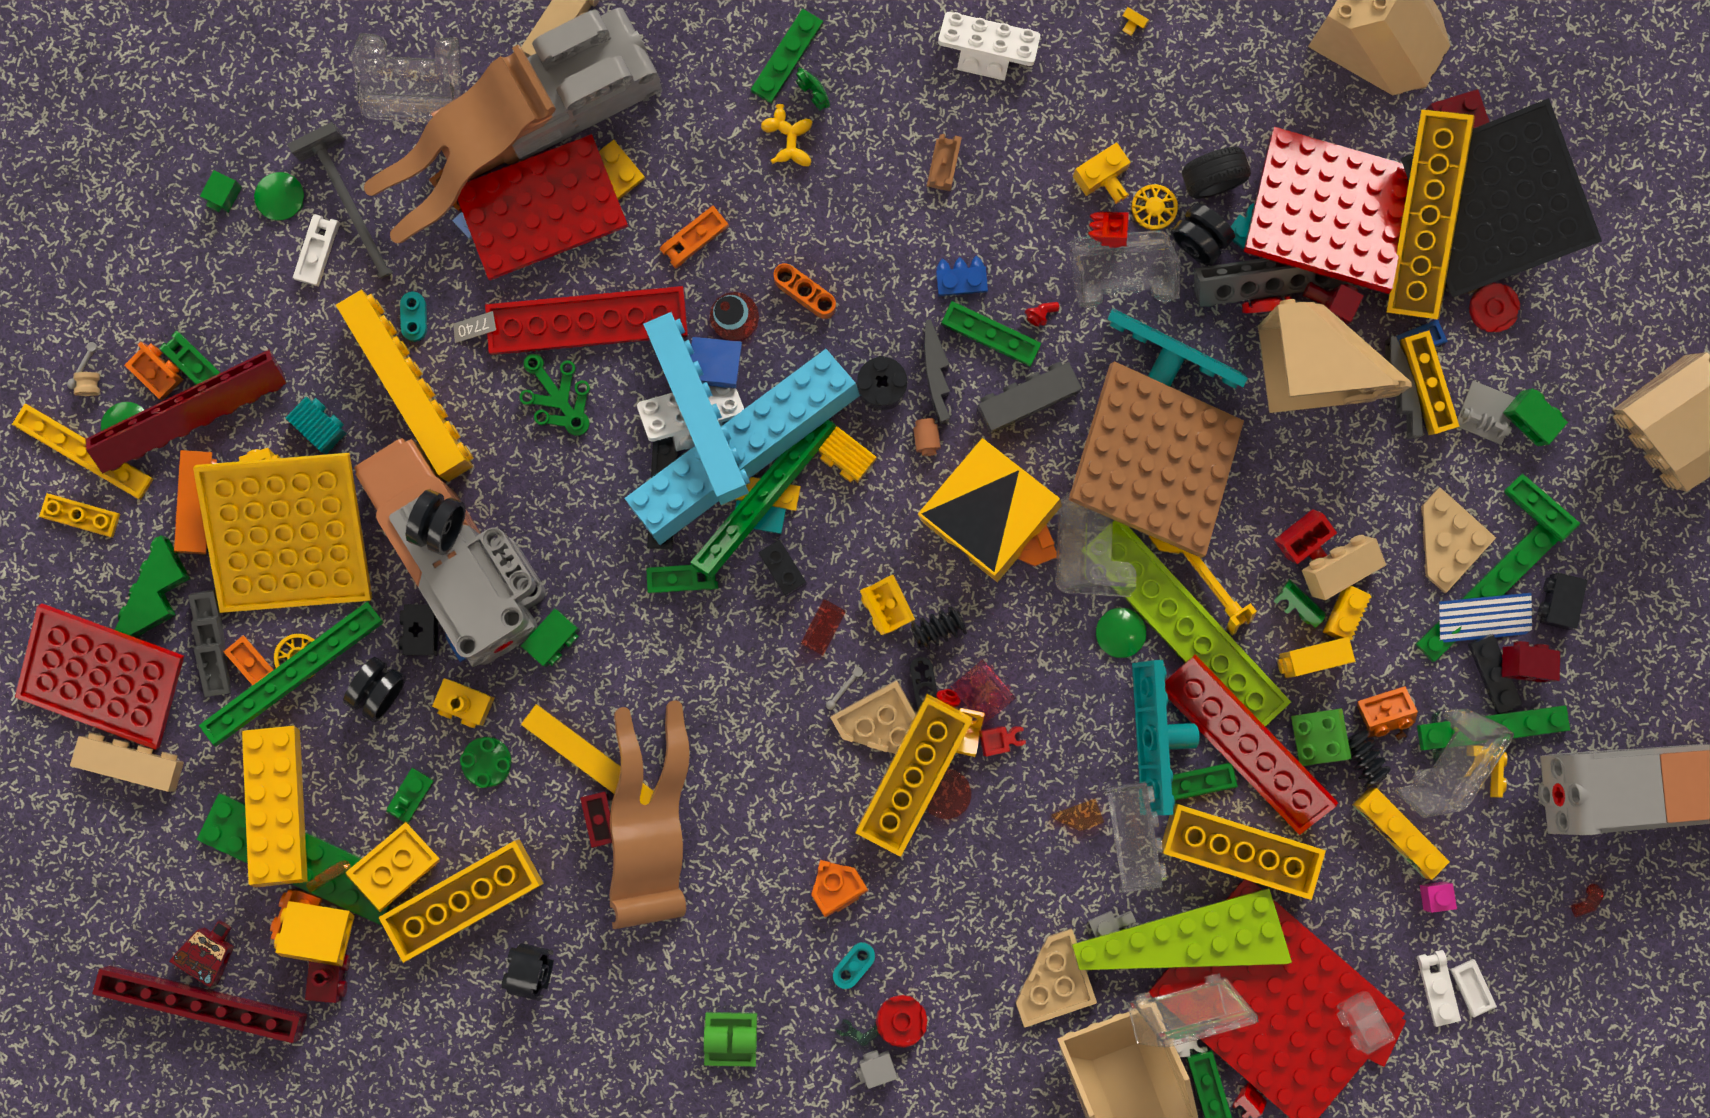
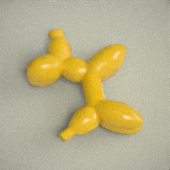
M777 104L774 118L765 119L761 124V129L767 133L775 132L779 129L781 133L787 135V146L779 151L775 158L770 160L771 163L786 162L792 159L801 166H810L811 159L809 155L797 149L796 142L797 136L805 134L810 130L812 120L803 119L792 126L789 122L785 121L786 112L783 110L784 105Z

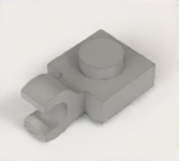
M1130 910L1117 917H1114L1112 911L1088 920L1094 936L1099 937L1120 931V927L1130 925L1136 922Z

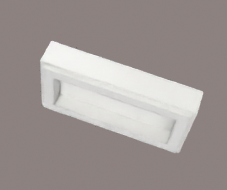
M1475 959L1450 969L1472 1017L1479 1016L1497 1007Z

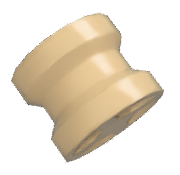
M77 372L73 374L76 381L75 395H100V388L98 387L99 373Z

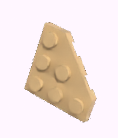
M1439 487L1421 506L1426 560L1425 573L1431 582L1441 591L1447 593L1496 537Z
M896 680L831 715L830 718L843 740L867 745V747L895 754L916 713L899 682Z
M1072 929L1047 936L1015 1001L1024 1028L1097 1003L1087 971L1078 969L1072 944L1077 943Z

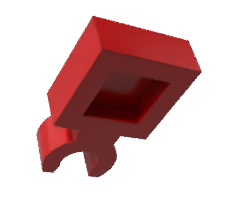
M1005 726L979 731L983 756L987 757L1010 752L1009 744L1016 746L1025 745L1026 740L1017 741L1015 739L1017 732L1024 731L1023 727H1012L1009 732L1006 731Z

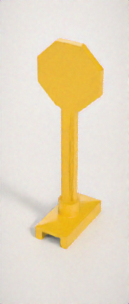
M1149 535V539L1159 551L1184 554L1225 607L1224 611L1230 617L1226 628L1232 636L1237 632L1240 625L1245 622L1249 624L1253 621L1257 611L1250 603L1241 608L1237 601L1234 602L1200 557Z

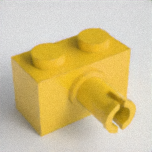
M1116 142L1077 167L1073 178L1086 196L1100 187H1105L1115 204L1121 202L1120 200L1123 201L1129 194L1125 191L1117 177L1127 171L1131 162Z
M444 678L432 707L439 709L437 714L449 719H452L453 715L462 718L461 724L475 728L476 724L484 725L494 697Z

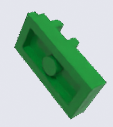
M1289 579L1282 591L1276 596L1274 602L1278 604L1281 600L1287 599L1289 605L1285 608L1284 612L1290 613L1296 608L1300 618L1305 623L1312 624L1316 628L1323 622L1326 613Z
M411 768L387 807L386 812L408 824L433 785L434 780L415 768Z

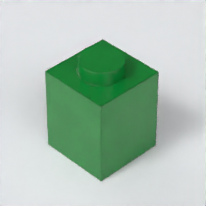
M213 170L200 197L207 202L205 206L219 213L222 209L229 213L242 186L236 180Z

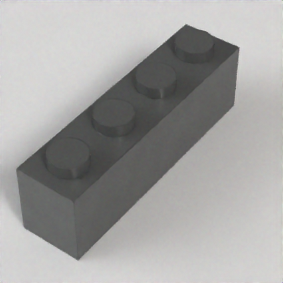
M1057 362L1048 367L1049 371L1042 375L1036 372L1025 378L1027 382L1017 385L1016 382L1004 387V392L997 396L991 393L981 398V403L978 404L977 408L989 433L992 434L1080 393L1082 388L1070 363L1067 362L1062 365L1061 362Z

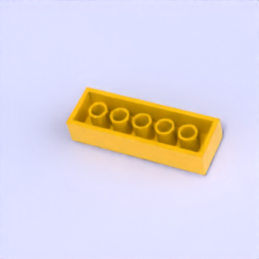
M926 694L855 833L901 857L971 725L972 717Z
M295 726L242 731L249 885L265 887L308 882L300 730Z
M1175 804L1173 815L1169 816L1159 852L1312 900L1326 850Z
M518 839L383 914L379 919L400 959L404 963L544 883L523 844Z

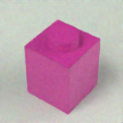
M1438 882L1420 885L1424 911L1433 913L1457 909L1453 883Z

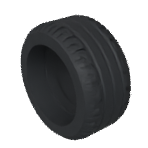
M1227 147L1204 154L1187 163L1182 170V177L1190 197L1195 199L1215 196L1234 189L1245 183L1251 175V169L1245 152L1239 147Z

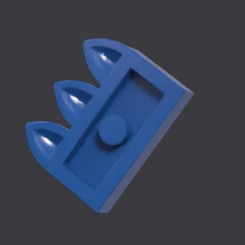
M978 256L973 258L970 268L967 267L964 260L960 257L956 260L953 269L950 268L943 258L939 262L936 271L938 296L988 292L986 266H984Z

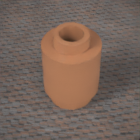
M927 418L915 421L913 431L916 452L921 453L922 456L936 455V451L941 449L938 425L935 424V419Z

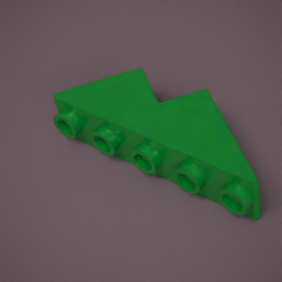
M162 535L154 538L150 545L151 553L139 569L140 576L138 581L131 586L128 594L130 598L126 606L120 610L118 624L113 630L137 638L176 616L164 593L191 578L178 554L174 552V547L169 538Z

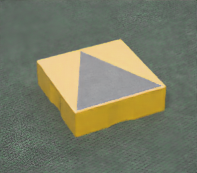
M982 438L920 510L918 516L926 526L947 543L959 548L972 563L998 583L1019 558L1027 543L1041 532L1062 507L1058 496Z

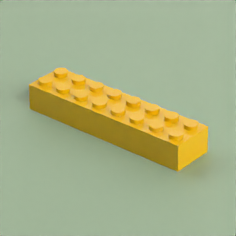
M1421 110L1397 249L1399 258L1393 289L1389 295L1387 313L1439 319L1474 125V115Z
M361 289L336 304L337 309L437 474L449 482L474 467L470 461L474 459L471 452L462 442H458V439L461 438L459 432L454 425L445 420L448 417L445 409L436 399H432V397L436 396L434 391L423 378L420 379V376L423 375L420 368L410 357L407 358V355L410 354L408 348L403 341L394 336L398 333L390 320L388 321L385 315H381L385 311L379 301L375 300L372 294L367 295Z

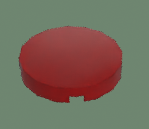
M1491 283L1479 288L1473 294L1470 300L1469 313L1472 321L1478 328L1486 332H1501L1509 329L1516 322L1518 310H1520V301L1518 295L1511 287L1501 283Z
M1277 296L1254 299L1251 301V305L1248 304V301H1245L1241 304L1242 313L1272 311L1283 300ZM1285 296V300L1292 299V297Z
M905 995L890 997L883 1002L876 1017L877 1030L882 1039L891 1046L901 1048L917 1043L926 1032L928 1022L923 1006L913 997Z

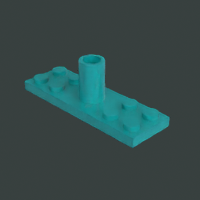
M1114 308L1111 309L1107 320L1111 321V327L1121 332L1127 329L1133 332V338L1143 343L1149 340L1163 347L1148 377L1171 386L1185 359L1199 365L1200 371L1211 377H1214L1215 374L1221 376L1223 383L1235 389L1237 385L1244 387L1248 380L1246 374Z
M1163 660L1132 663L1141 815H1173L1175 799L1172 795L1171 787L1173 772L1170 768L1169 750L1197 748L1200 738L1199 730L1194 723L1167 724L1166 706L1168 704V695L1165 691L1167 673Z

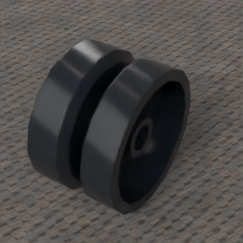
M1193 203L1184 215L1186 220H1179L1170 233L1176 244L1199 263L1212 266L1221 255L1220 249H1226L1234 240L1235 233L1231 226L1214 210L1203 204Z
M431 489L425 490L415 502L409 515L405 533L406 541L419 547L427 545L428 550L442 556L447 554L454 546L462 530L466 513L465 504L451 497L444 500V496L441 493Z
M373 657L363 665L345 692L343 703L353 710L362 708V715L372 722H377L385 715L401 692L406 676L396 669L387 672V663L377 657Z

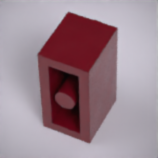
M1515 641L1513 646L1503 647L1502 677L1539 683L1560 681V651L1549 649V645L1537 644L1532 647L1529 646V642Z
M606 792L580 797L591 848L612 844L610 810Z

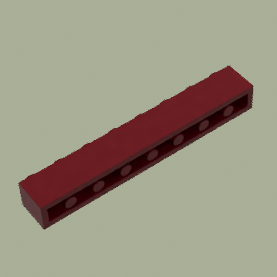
M269 349L86 438V451L102 474L109 470L115 471L124 463L132 459L137 460L154 448H162L169 441L177 437H184L201 425H209L219 416L231 414L238 407L246 403H253L260 396L268 392L280 390L283 385L287 384L285 375Z
M107 966L98 970L92 992L93 995L289 1043H294L301 1039L307 1018V1013L114 966Z

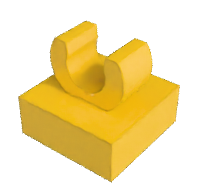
M1127 7L1122 16L1128 19V22L1122 31L1132 36L1137 26L1145 29L1150 20Z

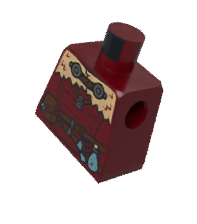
M218 921L212 931L206 928L198 929L169 962L210 988L218 985L234 949L233 945L225 941L232 928L228 924Z

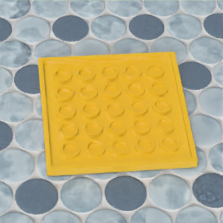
M350 453L202 464L193 467L220 613L371 601L372 591Z

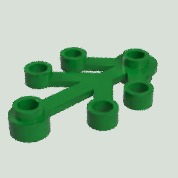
M537 354L528 355L524 359L525 370L532 375H536L551 396L538 395L530 390H523L519 396L520 401L526 406L535 404L560 408L565 415H549L545 410H538L534 414L535 422L541 426L547 424L564 426L574 436L585 434L590 426L589 418L584 413L587 395L591 390L590 385L584 380L578 381L575 384L577 399L573 410L568 400L572 376L576 372L574 363L564 361L560 365L562 379L559 391L545 372L543 359ZM535 359L538 361V364L532 368L529 366V362ZM571 365L572 371L566 373L564 372V367ZM582 384L587 386V390L583 393L578 391L579 386ZM531 394L532 399L529 402H525L523 400L524 395ZM543 413L546 414V420L539 422L538 416ZM575 419L581 420V425L579 427H574L572 425Z

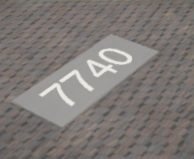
M493 311L453 324L455 343L496 330Z

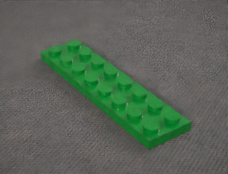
M219 793L197 840L248 864L245 804ZM305 832L308 882L293 883V885L381 925L379 917L388 912L391 903L379 912L346 876V873L321 886L343 871L349 870L362 858Z

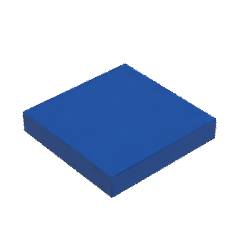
M692 337L691 346L694 354L690 355L693 362L698 361L704 375L699 376L702 384L707 382L708 386L736 388L742 342Z

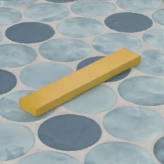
M28 404L23 405L12 423L13 426L139 500L142 499L154 479L127 462L115 471L109 470L102 474L86 451V438Z
M536 704L521 725L615 794L621 766ZM644 783L642 784L640 803L647 805L654 790Z

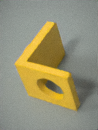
M960 708L961 712L973 716L977 720L972 721L956 753L975 757L980 736L979 731H981L985 713Z

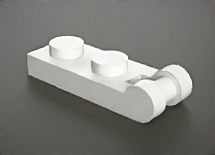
M313 215L293 275L295 280L319 287L335 235L340 226L339 221L334 219L328 221L323 219V216ZM320 229L326 230L324 236L318 234Z
M1435 951L1434 955L1430 956L1426 954L1417 956L1434 1026L1438 1027L1461 1021L1444 951ZM1437 965L1438 971L1431 973L1430 966Z

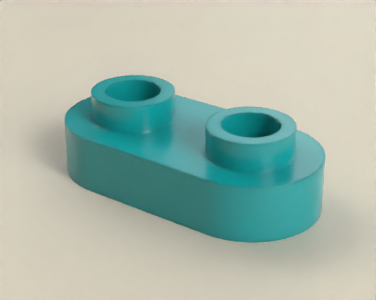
M408 292L403 295L400 301L401 332L407 340L412 342L422 340L427 333L426 301L418 292ZM411 300H416L414 307H409ZM416 324V331L410 332V326Z
M865 942L855 944L838 963L833 971V980L838 987L842 989L852 988L870 968L875 960V952L871 945ZM859 951H865L867 958L860 960L857 957ZM844 970L849 971L851 974L847 980L841 977V972Z

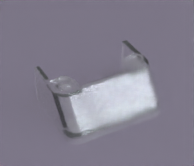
M1470 709L1445 711L1442 716L1451 722L1450 727L1455 731L1433 768L1419 770L1413 777L1412 785L1398 787L1394 792L1423 818L1460 812L1473 801L1511 743L1514 733L1506 726Z

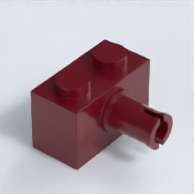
M1311 281L1307 284L1302 295L1327 307L1346 325L1352 322L1364 295L1358 292L1356 287L1349 284H1341L1333 290L1327 291Z
M347 949L342 966L309 961L305 1000L337 1003L342 1000V997H345L347 981H344V973L348 971L350 966V955H347Z

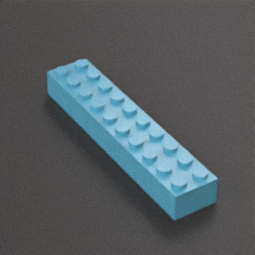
M827 349L812 358L724 424L731 437L727 441L730 448H736L741 460L737 462L739 470L745 469L748 478H751L860 396L854 380ZM695 446L625 497L630 508L659 545L719 501Z

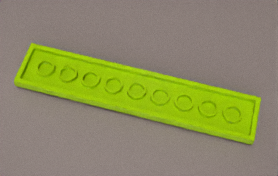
M1114 520L1082 550L1083 554L1184 663L1196 654L1264 726L1269 724L1291 703L1284 693L1127 525Z

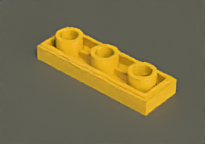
M46 493L39 517L113 538L120 514ZM80 511L81 517L77 519L76 514Z

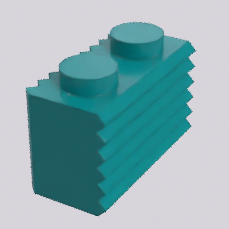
M306 396L285 419L320 452L327 454L347 434L342 429L345 424L334 414L329 417L324 412L327 407L317 398L312 401Z

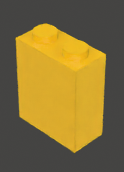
M1349 637L1279 654L1280 659L1277 660L1278 669L1281 674H1285V678L1356 662Z
M288 901L287 908H284L281 913L280 921L283 924L281 932L277 933L275 937V953L281 957L342 966L354 915L346 910Z

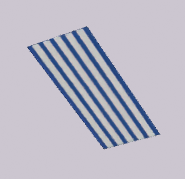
M1531 593L1440 601V641L1480 639L1489 634H1493L1495 637L1527 634L1532 630ZM1459 627H1461V630H1460L1459 633H1457V634H1452V632H1454L1456 629H1458Z

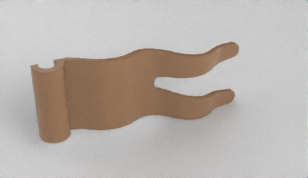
M520 45L512 48L514 52L507 57L500 56L493 61L481 78L467 92L440 109L426 125L416 146L404 158L366 181L364 185L365 193L375 196L419 174L436 159L442 148L445 146L449 148L450 155L437 186L422 204L405 216L391 230L390 238L393 242L403 243L444 216L458 199L466 182L478 170L508 150L531 123L541 122L555 112V106Z
M676 700L670 701L666 706L665 762L659 781L647 805L640 803L643 784V760L634 732L630 710L626 707H621L614 713L621 767L610 813V832L613 844V876L609 898L610 908L614 909L616 921L612 922L613 929L683 917L686 913L685 897L679 889V877L683 860L679 801L688 772L689 741L684 724L683 707Z

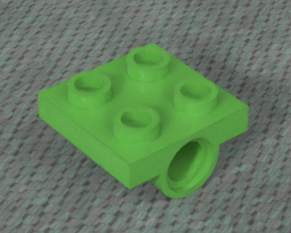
M1342 708L1291 716L1298 758L1303 766L1351 759Z
M706 1012L704 1066L756 1067L757 1013Z

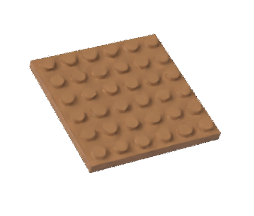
M1114 361L1108 368L1068 500L1200 558L1205 557L1244 420Z

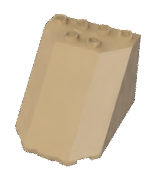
M1337 0L1308 47L1393 96L1406 91L1426 88L1432 74L1435 73L1443 60L1442 57L1450 48V42L1442 14L1434 0Z
M1295 299L1283 300L1258 325L1269 413L1373 402L1376 399L1399 396L1412 387L1411 381L1322 304H1315V302L1296 303Z
M1154 1002L1148 1005H1140L1132 1011L1116 1014L1111 1019L1090 1024L1087 1028L1076 1032H1069L1063 1037L1057 1038L1086 1118H1198L1190 1078Z

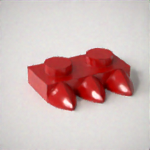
M1097 212L1090 215L1094 222L1089 223V227L1093 231L1088 232V235L1092 239L1101 242V246H1109L1111 248L1127 247L1129 212Z

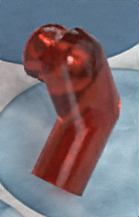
M1590 884L1587 886L1586 893L1588 897L1586 900L1571 905L1575 917L1597 910L1604 898V892L1600 889L1599 885Z

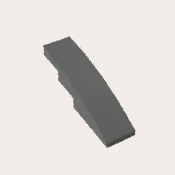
M929 319L925 322L924 336L926 378L939 424L942 425L950 420L942 399L948 396L950 392L942 371L949 368L950 364L932 321Z
M1390 337L1385 341V359L1408 378L1412 384L1411 388L1396 396V414H1406L1407 439H1418L1423 436V428L1416 384L1407 358L1397 338Z
M216 590L191 593L188 595L193 615L191 625L196 642L194 652L204 696L228 694L231 692L227 656L223 652L226 650Z

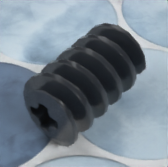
M952 606L948 607V615L943 610H940L938 613L939 619L930 614L929 623L922 617L920 618V626L914 621L911 622V631L920 652L921 644L927 650L930 649L931 640L938 646L939 637L948 642L949 633L958 638L959 629L964 634H967L964 621L958 609L956 611Z
M1368 730L1357 732L1348 737L1350 752L1353 753L1348 761L1358 762L1353 770L1363 771L1358 777L1359 780L1368 779V782L1363 786L1364 789L1384 780L1391 771L1389 766L1381 767L1385 763V758H1376L1380 753V749H1371L1375 741L1373 739L1366 740L1370 735Z

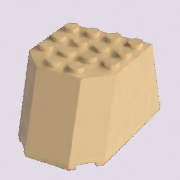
M1705 352L1684 355L1613 409L1616 414L1613 416L1615 422L1621 428L1624 427L1630 431L1631 435L1628 438L1636 448L1644 449L1647 453L1644 458L1652 468H1659L1663 473L1659 476L1668 488L1671 487L1672 489L1686 492L1710 477V354Z

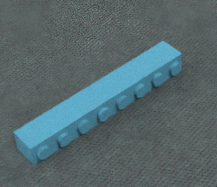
M670 312L644 323V327L720 504H725L748 494L749 491L746 484L750 483L745 469L739 470L737 462L741 461L736 448H730L727 441L731 439L726 425L721 427L718 419L722 418L717 404L711 405L709 397L713 395L708 383L702 384L699 376L704 374L698 361L693 362L690 355L694 354L689 339L684 341L681 334L685 333L680 319L674 320Z

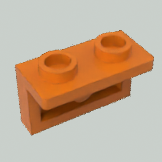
M140 342L138 346L141 349L124 366L158 399L163 401L184 379L177 374L180 369L170 360L165 362L160 357L163 353L152 343L147 345Z

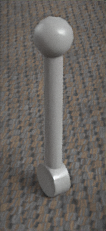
M94 342L87 344L88 351L76 373L83 371L91 354L97 350V345ZM74 376L72 380H69L67 382V387L69 389H74L76 387V381L74 380Z
M854 668L853 675L832 700L826 702L827 709L833 710L835 708V703L857 677L862 676V668Z

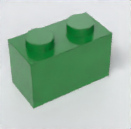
M1532 388L1521 391L1504 410L1503 414L1536 446L1549 445L1568 422L1562 417L1563 414L1559 409L1551 406L1544 400L1545 396L1540 391Z
M554 608L521 647L542 666L547 667L549 664L554 666L562 657L560 653L566 645L571 647L579 638L577 633L580 629L559 610Z

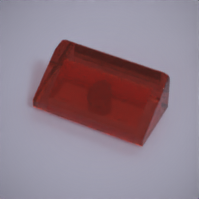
M823 599L800 644L823 656L846 611Z

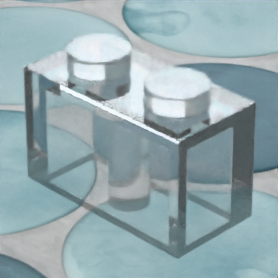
M1363 990L1337 1005L1340 1011L1337 1013V1016L1344 1027L1348 1026L1353 1035L1350 1039L1358 1051L1362 1050V1052L1370 1054L1395 1040L1369 992Z

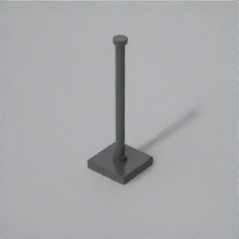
M330 122L288 143L287 145L291 153L301 162L312 156H319L379 272L377 274L378 278L383 279L393 273L391 268H387L327 152L329 148L346 140L342 131L333 122Z

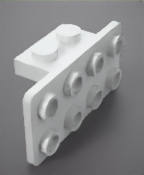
M946 12L938 44L961 50L957 70L1005 81L1009 62L1027 66L1034 65L1040 33L1031 29H1022L1005 23H996L983 18L962 15L957 12Z
M709 386L713 395L709 397L711 405L717 404L722 418L718 419L720 426H722V422L729 421L744 410L736 388ZM673 393L640 401L637 404V409L649 441L654 442L673 437L676 451L690 449L695 446Z

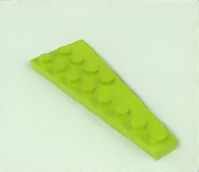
M1269 888L1072 944L1079 970L1292 963Z

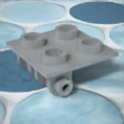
M1473 380L1457 419L1460 426L1458 428L1502 445L1504 437L1508 436L1512 430V427L1509 426L1511 421L1503 412L1515 397Z

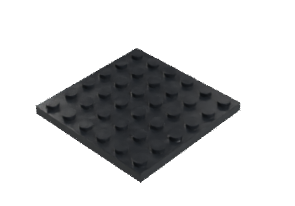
M1549 98L1472 130L1446 283L1452 298L1602 242ZM1414 153L1400 158L1408 180L1410 179Z

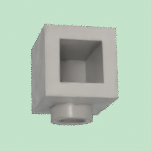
M875 1050L863 1055L864 1059L860 1060V1068H857V1073L861 1084L866 1082L868 1089L897 1079L889 1050L880 1054Z

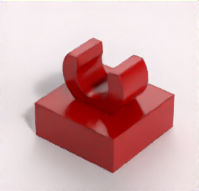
M1248 1083L1241 1089L1232 1107L1235 1109L1241 1105L1245 1109L1241 1116L1242 1118H1248L1249 1116L1258 1118L1262 1115L1267 1101Z

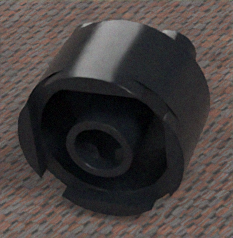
M877 356L870 359L861 367L858 373L857 388L859 397L866 406L874 410H888L896 407L903 400L907 389V375L904 368L896 360L889 357ZM877 380L881 382L883 380H886L887 387L881 386L880 388H878Z
M520 943L517 948L512 947L507 959L510 965L508 973H505L503 976L502 988L507 989L508 994L540 1001L544 996L540 994L542 988L547 989L550 983L554 960L549 959V955H553V950Z

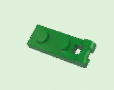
M178 330L171 335L173 338L167 344L164 342L159 347L196 385L221 373ZM181 345L183 348L176 354L174 350Z
M692 565L646 568L649 594L719 589L715 575L713 578L705 575L706 582H698V573L702 572L695 569Z

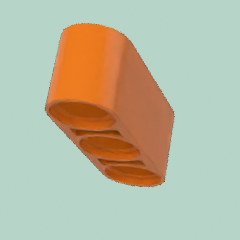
M782 263L775 268L774 282L780 290L819 318L828 319L835 314L836 301L832 294L792 265ZM783 272L792 275L791 279L787 282L780 281L778 277ZM801 287H809L812 290L811 294L806 297L801 296L798 291ZM822 301H828L832 307L827 311H822L818 308V305Z

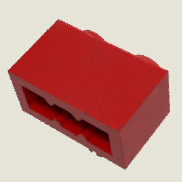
M1312 509L1275 538L1274 541L1288 560L1298 564L1307 556H1310L1312 560L1326 557L1327 554L1321 546L1336 535L1337 532L1323 513Z

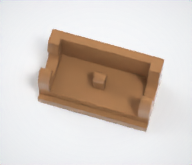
M941 134L939 139H936L927 187L951 191L962 137L954 136L953 139H947L945 134Z

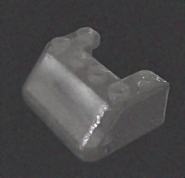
M359 33L351 57L360 112L366 118L372 120L428 123L433 117L431 113L461 96L462 64L459 38L439 39L434 47L435 59L387 56L386 44L380 36Z
M1145 231L1128 233L1127 247L1120 246L1118 248L1101 246V242L1092 239L1090 236L1078 237L1070 241L1073 285L1079 307L1095 308L1103 302L1102 294L1115 295L1118 292L1127 291L1139 293L1143 290H1151L1153 297L1161 302L1180 299L1181 262L1166 232Z
M1070 494L1063 496L1061 499L1062 507L1058 510L1055 583L1058 589L1065 593L1131 597L1136 589L1137 575L1135 568L1127 562L1111 561L1113 519L1069 501Z
M1147 781L1106 786L1105 794H1108L1121 878V893L1162 888L1163 881L1167 880L1166 865L1165 863H1160L1158 854L1163 852L1161 837H1156L1154 827H1159L1157 811L1152 812L1151 803L1155 802L1153 785L1148 786Z

